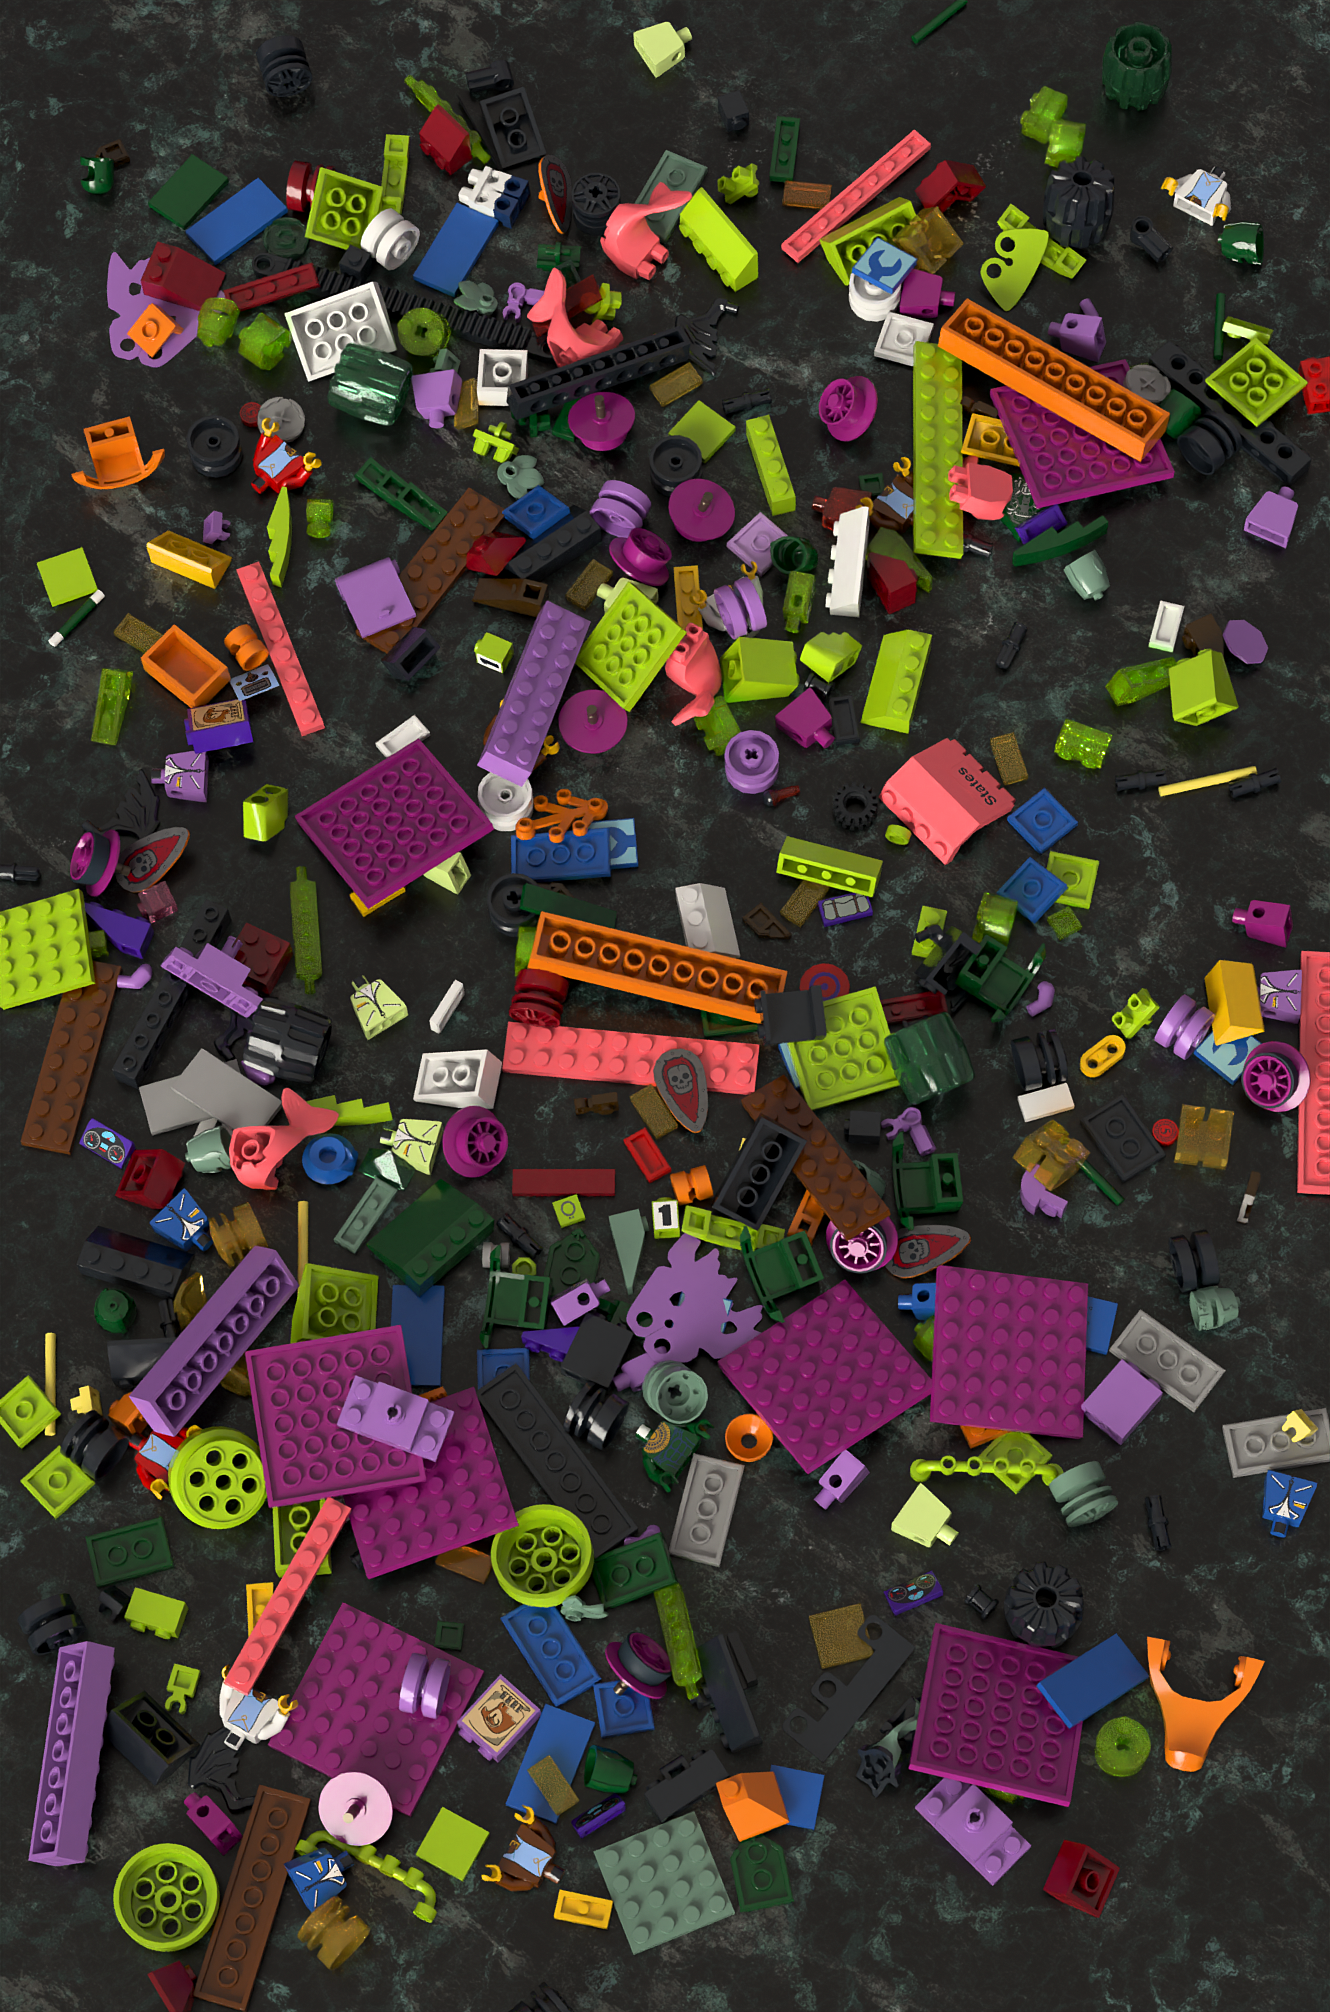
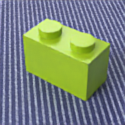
M135 1587L125 1619L130 1624V1628L145 1632V1629L155 1631L156 1636L164 1639H170L171 1636L178 1638L188 1606L183 1601Z

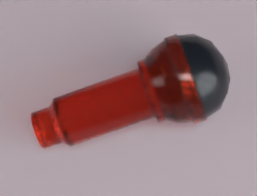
M792 785L780 790L769 789L764 792L763 801L768 806H775L781 799L799 793V786Z

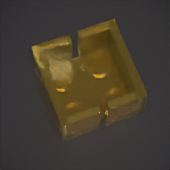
M938 207L922 209L909 222L910 225H906L892 239L900 250L918 259L913 269L934 274L947 261L946 258H950L964 244Z
M1182 1104L1174 1162L1197 1166L1198 1161H1202L1203 1167L1225 1170L1229 1155L1234 1111L1211 1108L1207 1122L1203 1121L1206 1107Z
M1052 1119L1028 1135L1012 1158L1030 1173L1043 1154H1045L1046 1158L1034 1174V1177L1049 1191H1052L1079 1171L1090 1152L1080 1141L1075 1138L1070 1139L1068 1137L1070 1134L1064 1127Z

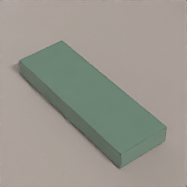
M376 1177L334 1238V1242L356 1255L398 1194V1190Z

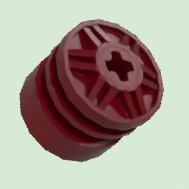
M295 160L292 163L286 192V203L289 210L305 212L309 202L310 207L312 206L319 170L321 167L325 168L323 164L317 165L313 174L310 162ZM328 165L326 167V169L336 172V168L334 166Z
M520 970L514 987L515 992L518 994L512 997L509 1016L520 1023H526L531 1026H552L557 1028L561 1023V1014H563L564 1010L560 1003L566 1001L569 982L564 977L546 970Z

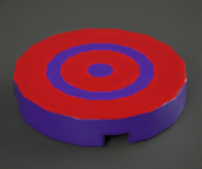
M822 963L812 966L805 971L800 981V991L809 990L810 986L821 985L823 1001L849 994L850 984L847 975L840 968L832 964Z

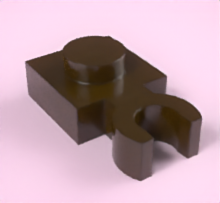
M963 396L960 402L963 414L972 415L974 413L1000 419L996 408L981 401L975 403L969 397Z
M617 1092L591 1095L592 1098L574 1099L576 1114L594 1111V1113L608 1115L615 1110H619Z

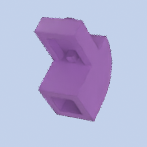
M1032 1161L1025 1171L1021 1182L1020 1198L1023 1206L1033 1215L1038 1207H1040L1045 1214L1051 1217L1058 1216L1062 1218L1067 1209L1068 1201L1048 1192L1053 1181L1054 1172Z

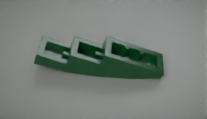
M371 457L354 476L386 502L431 531L436 528L448 513L412 482L408 484L391 469L388 472Z
M1102 515L1084 528L1078 521L1059 533L1051 527L1013 552L1012 564L1014 566L1038 563L1086 546L1107 534L1109 522Z

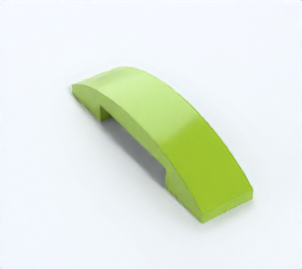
M386 134L385 160L381 184L383 191L377 215L390 208L400 215L402 213L408 172L409 136Z
M1012 204L1009 205L997 221L1003 231L1011 229H1037L1028 222L1030 217ZM1048 237V243L1040 263L1061 275L1073 279L1086 259L1070 247L1062 248Z
M686 1206L682 1225L683 1232L710 1243L741 1250L739 1237L744 1226H746L745 1224L711 1215L712 1211ZM762 1224L757 1231L747 1226L751 1235L753 1251L784 1239L785 1229Z

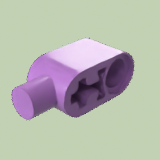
M665 1346L655 1348L660 1354L668 1353ZM647 1353L626 1362L621 1367L623 1373L615 1376L612 1380L617 1392L628 1387L633 1392L642 1390L645 1375L657 1362L653 1361Z

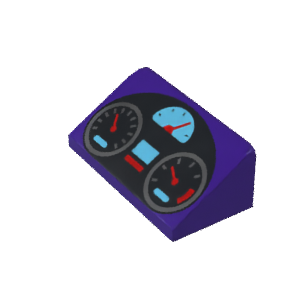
M93 1118L89 1121L79 1142L80 1145L121 1169L136 1149L132 1141Z
M930 1571L886 1590L884 1594L894 1616H897L942 1596L944 1591L933 1571Z
M614 1793L574 1818L571 1824L579 1837L584 1838L626 1811L625 1803L618 1794Z

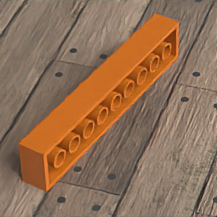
M968 298L941 328L938 347L1140 462L1166 432L1170 416L1169 412Z
M541 911L527 967L546 970L560 976L753 1023H761L760 1013H755L754 999L758 998L759 992L765 990L766 994L783 992L788 972Z

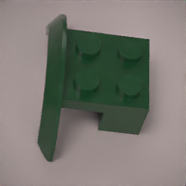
M986 934L979 944L982 946L981 950L977 955H971L960 971L955 984L997 1010L991 1018V1022L1002 1021L1012 1011L1046 958L1044 943H1042L1025 970L1004 956L1008 947Z
M900 1132L892 1144V1177L895 1204L900 1222L909 1231H913V1216L910 1217L909 1214L957 1212L960 1210L963 1203L958 1153L932 1154L930 1160L926 1162L903 1163L904 1139L903 1132Z
M746 1225L742 1230L739 1240L749 1275L768 1315L772 1319L783 1323L785 1321L781 1311L776 1307L772 1299L824 1279L805 1230L753 1251L751 1235Z
M498 1245L490 1253L487 1301L479 1336L485 1348L490 1346L495 1324L547 1329L553 1278L502 1272L501 1245Z

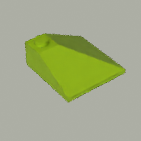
M321 167L305 237L345 250L350 245L361 249L362 236L368 225L377 216L383 187Z
M1256 337L1205 379V382L1256 427L1308 383Z
M309 1263L305 1264L292 1318L291 1343L376 1329L378 1276Z

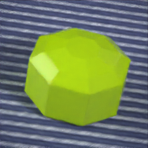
M518 1258L512 1264V1273L536 1276L537 1264L531 1258Z

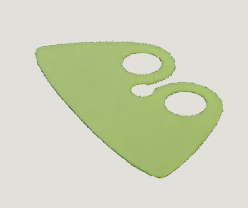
M1011 229L1003 231L996 238L995 249L997 253L1004 258H1011L1013 264L1007 266L999 258H990L982 265L981 277L992 297L1004 311H1009L1016 305L1032 280L1048 243L1049 235L1047 231L1040 229ZM1005 237H1011L1015 241V248L1011 252H1005L1000 246L1001 240ZM993 263L998 264L1002 271L1001 275L994 279L990 278L986 271L987 267Z

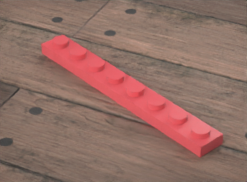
M913 130L781 244V249L799 263L821 244L819 239L836 231L931 149V143L917 131Z
M256 562L236 569L301 735L305 736L324 729L323 720L260 563Z
M331 1497L326 1499L225 1678V1685L246 1696L249 1695L352 1511L350 1507Z

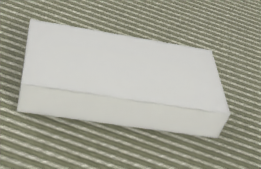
M1160 601L1149 647L1173 652L1184 606Z
M413 715L376 742V747L388 758L418 738L422 742L430 736V732Z
M457 980L453 982L429 1020L431 1030L438 1034L441 1033L465 995L463 983Z
M1067 1083L1018 1096V1102L1025 1122L1074 1109V1103Z

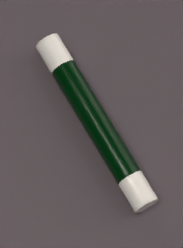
M97 590L48 640L49 643L56 647L105 595L100 590Z

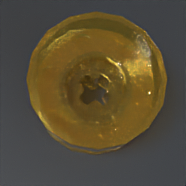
M248 1201L232 1208L235 1220L229 1221L222 1212L220 1217L223 1225L218 1227L214 1216L208 1219L211 1238L219 1256L228 1264L229 1268L235 1266L231 1254L237 1253L242 1262L244 1259L242 1249L248 1248L251 1251L254 1246L269 1248Z
M337 1895L315 1909L297 1935V1938L302 1943L308 1941L307 1948L310 1951L323 1945L317 1957L330 1971L344 1963L364 1942L371 1930L357 1915L345 1921L350 1908L347 1905L341 1907L343 1901Z

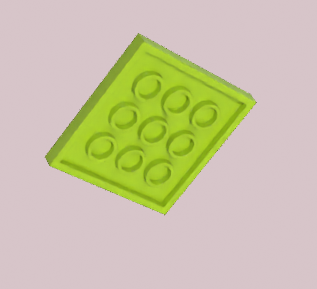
M628 581L580 648L575 664L623 709L630 712L687 632L636 585Z
M80 889L0 912V1007L3 1010L95 984L84 897Z
M876 987L823 1001L827 1032L824 1040L787 1043L804 1101L812 1111L906 1083Z

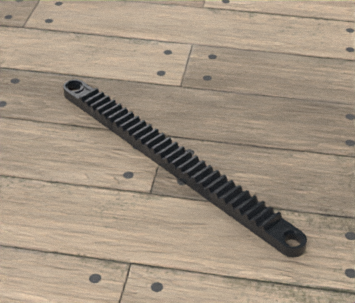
M259 253L252 259L253 272L260 279L305 265L300 260L296 262L292 258L286 259L269 253ZM261 262H268L270 264V267L266 270L258 269V265ZM316 265L315 270L320 287L304 292L329 298L368 284L371 281L365 282L361 278L357 280L354 276L347 277L344 273L340 275L334 270L330 272L327 268L321 269ZM378 284L386 305L388 317L500 350H527L528 358L549 364L556 363L552 355L544 353V349L548 347L547 335L533 332L530 328L524 329L521 325L516 327L511 322L506 324L504 320L497 321L494 317L489 319L486 315L479 316L477 312L472 314L468 310L462 311L459 307L453 308L450 304L445 306L442 302L435 303L433 299L428 301L422 296L418 298L415 294L409 295L405 291L401 293L398 289L391 290L388 286L384 288Z

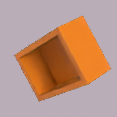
M175 624L141 657L144 670L190 708L207 705L231 680L228 667Z

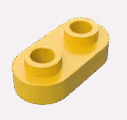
M1109 1035L1099 1041L1082 1055L1080 1061L1081 1071L1088 1077H1097L1108 1070L1124 1056L1125 1043L1123 1039L1116 1035ZM1115 1048L1117 1052L1109 1053L1107 1049ZM1093 1062L1097 1065V1067L1090 1068L1088 1064Z

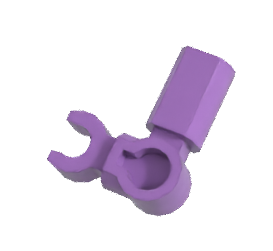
M513 283L508 289V306L503 309L504 320L508 319L510 313H515V321L519 323L521 320L520 308L523 307V303L527 302L529 305H535L544 295L545 290L529 288L528 290L521 283Z
M913 1107L907 1108L903 1114L897 1116V1119H885L881 1122L882 1128L888 1126L894 1128L892 1132L886 1134L888 1140L895 1139L901 1131L911 1130L910 1135L920 1156H926L936 1150L926 1126L922 1125V1117L918 1109Z

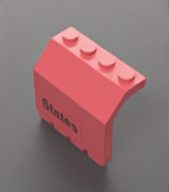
M948 738L912 756L886 782L878 797L945 865L952 862L960 846L975 831L1010 812L1016 801L1005 788L998 789L1001 784L988 771L982 773L984 767L971 754L965 756L967 750L956 739L950 741Z

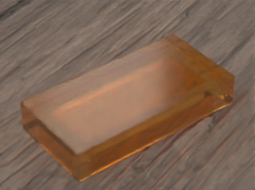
M785 180L783 205L822 209L830 202L832 185Z
M464 1545L441 1553L436 1559L437 1565L484 1584L492 1568L491 1556Z

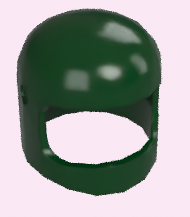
M80 156V165L88 166V176L81 179L82 187L86 191L95 194L110 191L114 185V159Z

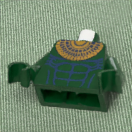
M706 1419L699 1422L691 1421L682 1424L662 1421L656 1430L643 1423L637 1430L635 1437L646 1443L642 1449V1463L649 1478L662 1485L666 1492H670L669 1483H679L678 1477L692 1459L693 1454L701 1446V1437L698 1435H701L706 1440L709 1439L710 1435L706 1430L708 1428L714 1429L715 1426Z

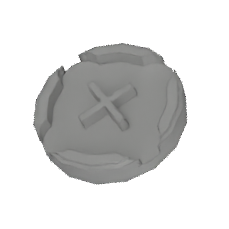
M1149 365L1134 366L1126 373L1123 381V387L1156 406L1160 405L1171 390L1169 379L1166 376L1163 377L1159 373L1160 370Z
M275 397L268 399L259 410L257 425L261 433L265 432L262 428V421L265 418H271L269 423L270 429L274 422H278L280 426L278 431L272 432V436L277 435L285 443H289L301 435L304 429L305 415L302 408L294 400Z

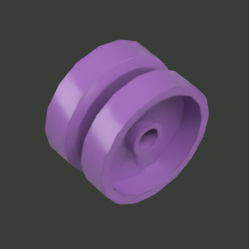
M610 480L603 484L599 492V499L594 502L590 515L604 531L617 537L627 538L632 529L642 527V520L647 517L651 509V501L642 491L622 481Z
M748 577L736 580L733 590L727 585L714 589L717 609L732 639L735 640L738 637L745 636L747 626L753 631L767 626L761 600Z
M753 730L740 732L731 738L725 750V773L730 784L735 789L750 794L764 792L774 784L779 772V751L773 739L761 731Z
M1185 994L1180 997L1169 1011L1155 1036V1041L1166 1048L1175 1042L1173 1053L1184 1060L1189 1058L1202 1042L1215 1018V1013L1206 1007H1201L1195 1012L1196 1001Z
M414 1652L409 1659L402 1682L399 1701L400 1711L414 1714L421 1704L423 1716L437 1719L441 1713L447 1693L451 1662L436 1658L429 1668L427 1655Z

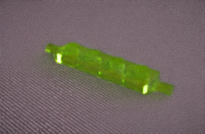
M412 75L405 78V83L412 89L416 98L430 112L439 104L469 133L473 157L477 156L483 164L487 163L490 160V155L482 149L481 137L475 130L471 131L467 127L463 117L457 116L452 111L450 104L438 97L433 86H428L423 80L417 82Z
M301 866L296 868L297 881L290 882L296 978L304 980L305 994H309V992L314 994L316 993L314 980L322 976L316 883L307 880V868L302 866L301 875Z
M677 1583L654 1592L674 1682L678 1686H685L687 1697L693 1699L694 1696L698 1697L699 1695L695 1682L703 1675L682 1586Z

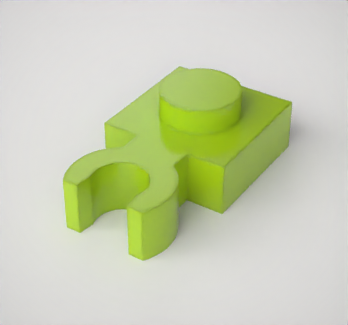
M174 1664L167 1686V1691L173 1693L166 1700L165 1708L167 1711L171 1710L173 1703L179 1702L181 1704L179 1713L183 1715L186 1712L187 1704L185 1698L186 1696L194 1698L201 1675L200 1670Z

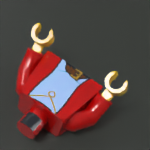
M265 418L262 421V428L265 432L261 433L253 458L254 470L258 477L251 483L252 487L260 494L269 486L277 493H280L282 486L287 487V491L301 488L312 474V468H319L321 466V460L315 459L312 463V459L316 455L315 453L309 452L303 458L277 435L272 436V432L279 430V423L274 422L270 429L269 423L271 418Z
M199 1426L182 1427L175 1437L154 1431L151 1432L148 1438L138 1432H135L131 1437L129 1445L138 1450L134 1458L137 1463L136 1472L142 1485L152 1491L158 1499L163 1498L160 1495L163 1489L170 1490L168 1486V1469L172 1456L187 1437L202 1430Z

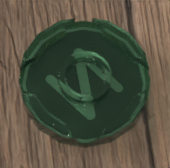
M283 217L274 220L273 224L269 227L267 226L262 238L266 252L286 259L292 258L293 260L303 256L310 243V239L305 237L306 226L301 224L296 218Z

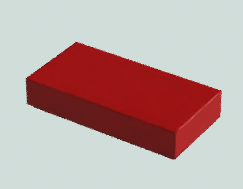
M646 1127L623 1139L624 1144L649 1184L671 1172V1167Z

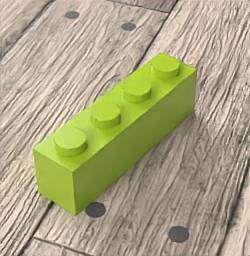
M766 415L746 420V436L772 516L795 511L796 496L770 416Z
M787 836L779 854L776 873L873 897L880 880L883 861Z

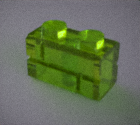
M1043 86L1039 93L1035 92L1030 102V110H1025L1020 119L1023 135L1035 138L1046 144L1067 108V95L1058 91L1055 92L1046 86Z
M721 695L714 698L715 703L706 716H694L697 728L699 730L703 729L706 734L704 740L708 749H714L717 756L725 754L726 746L731 738L741 732L724 697Z
M1065 719L1057 738L1054 752L1066 760H1071L1072 758L1079 760L1085 767L1101 768L1111 746L1112 735Z

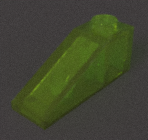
M880 527L867 547L866 560L867 554L871 552L903 560L909 569L913 568L918 577L916 586L930 592L932 589V577L905 540L896 531Z
M1173 657L1119 669L1105 687L1117 706L1136 702L1170 685L1169 668L1176 666V661Z
M112 667L102 668L91 741L116 745L130 695L133 671Z

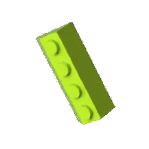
M701 187L680 213L679 229L685 237H689L693 241L696 251L704 254L709 266L720 273L723 283L726 286H731L736 292L758 278V252Z
M902 197L890 201L819 239L827 260L846 286L850 282L852 267L877 237L906 253L927 243L911 201Z
M903 630L883 636L861 719L862 724L909 734L931 650V634Z

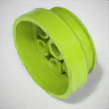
M222 1426L205 1428L187 1437L176 1449L168 1469L169 1491L177 1507L194 1523L211 1529L235 1527L250 1519L261 1508L267 1497L260 1447L257 1443L239 1430ZM212 1450L218 1451L219 1457L217 1461L208 1463L206 1461L207 1454ZM239 1453L244 1454L245 1460L243 1464L234 1466L232 1464L233 1457ZM197 1471L202 1472V1480L197 1484H191V1474ZM220 1475H228V1483L223 1487H217L216 1479ZM246 1478H254V1486L249 1490H243V1481ZM211 1496V1505L207 1508H201L199 1506L201 1498ZM230 1499H237V1508L233 1511H227L225 1508L226 1503Z
M542 1504L519 1510L515 1513L519 1526L497 1533L492 1543L491 1561L498 1582L510 1597L522 1604L534 1607L560 1605L567 1597L576 1595L591 1575L594 1564V1550L589 1533L576 1515L562 1507ZM553 1536L559 1537L554 1543L547 1542ZM527 1543L534 1544L533 1547L528 1550L522 1549V1547ZM571 1553L577 1554L572 1560L565 1559ZM545 1560L552 1561L550 1565L546 1567L540 1566V1564ZM519 1567L526 1568L521 1574L514 1573ZM561 1578H570L567 1583L558 1584ZM535 1585H544L541 1590L532 1591Z
M178 1844L153 1845L135 1854L122 1868L114 1888V1909L121 1926L137 1943L156 1951H176L194 1944L210 1929L219 1909L220 1892L214 1872L198 1853ZM173 1868L175 1871L174 1876L169 1880H163L161 1878L163 1870ZM190 1879H198V1887L194 1891H187L186 1883ZM142 1885H152V1891L149 1895L144 1897L139 1895V1889ZM168 1895L176 1896V1903L172 1907L163 1906V1901ZM192 1906H200L201 1912L196 1918H189L187 1916L188 1910ZM146 1911H152L154 1913L153 1920L148 1924L141 1923L142 1914ZM168 1923H178V1930L174 1934H165V1927Z

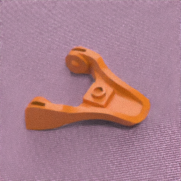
M1147 1637L1150 1684L1159 1702L1164 1721L1165 1761L1171 1767L1182 1771H1197L1202 1768L1216 1732L1224 1720L1242 1703L1250 1692L1265 1661L1240 1656L1238 1658V1665L1234 1667L1237 1690L1221 1701L1206 1702L1183 1697L1170 1688L1161 1674V1671L1165 1669L1166 1661L1171 1657V1652L1169 1651L1170 1641Z

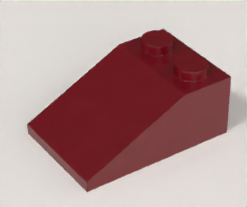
M157 241L141 278V285L146 296L210 314L225 280L226 273L181 248Z

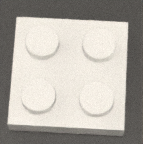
M888 311L874 350V356L913 366V345L915 341L929 343L934 324Z

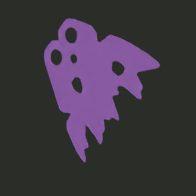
M113 252L108 268L107 299L108 307L120 314L119 318L112 321L109 328L111 348L117 357L127 360L139 357L140 362L144 365L160 367L171 360L202 332L200 319L213 320L227 306L225 295L221 290L217 295L210 314L146 296L143 293L141 278L150 258L139 260L130 270L118 254ZM133 282L141 285L140 293L134 296L129 293V286ZM151 303L160 306L168 315L176 316V322L183 328L181 334L172 333L161 347L163 353L158 359L149 358L148 354L136 342L134 349L131 351H123L120 348L122 340L132 339L127 335L128 331Z
M686 1233L679 1238L668 1252V1260L672 1268L665 1266L656 1268L630 1307L626 1317L633 1333L637 1336L646 1337L643 1347L649 1357L657 1363L667 1360L681 1363L689 1362L697 1356L699 1348L705 1350L714 1359H720L761 1334V1332L754 1330V1327L762 1319V1314L760 1313L762 1305H756L740 1312H734L730 1308L729 1315L727 1316L723 1298L726 1299L737 1282V1278L728 1279L725 1275L718 1274L720 1262L717 1259L719 1251L716 1248L695 1262V1251L700 1245L701 1240ZM682 1291L685 1295L684 1301L680 1306H673L670 1297L674 1293ZM647 1312L652 1316L653 1322L649 1327H641L637 1323L636 1317L639 1313ZM670 1319L673 1321L674 1325L672 1328L665 1326L666 1320ZM728 1321L733 1322L737 1327L735 1333L723 1334L721 1332V1324ZM664 1338L669 1341L670 1350L668 1353L660 1354L655 1350L654 1343L657 1339Z

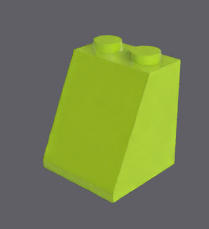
M738 637L720 657L725 702L788 697L799 685V675L796 672L795 664L797 655L793 648V642Z
M1204 649L1198 652V656L1192 659H1181L1176 662V666L1169 668L1174 721L1198 726L1239 708L1223 654L1212 649Z

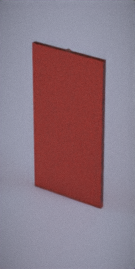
M594 275L587 277L566 290L565 309L568 319L603 300ZM552 319L544 322H534L531 320L537 337L549 330Z

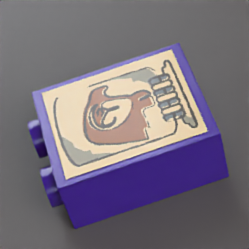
M234 699L187 709L188 719H184L188 746L193 745L195 754L253 742L250 717L245 699L242 701Z

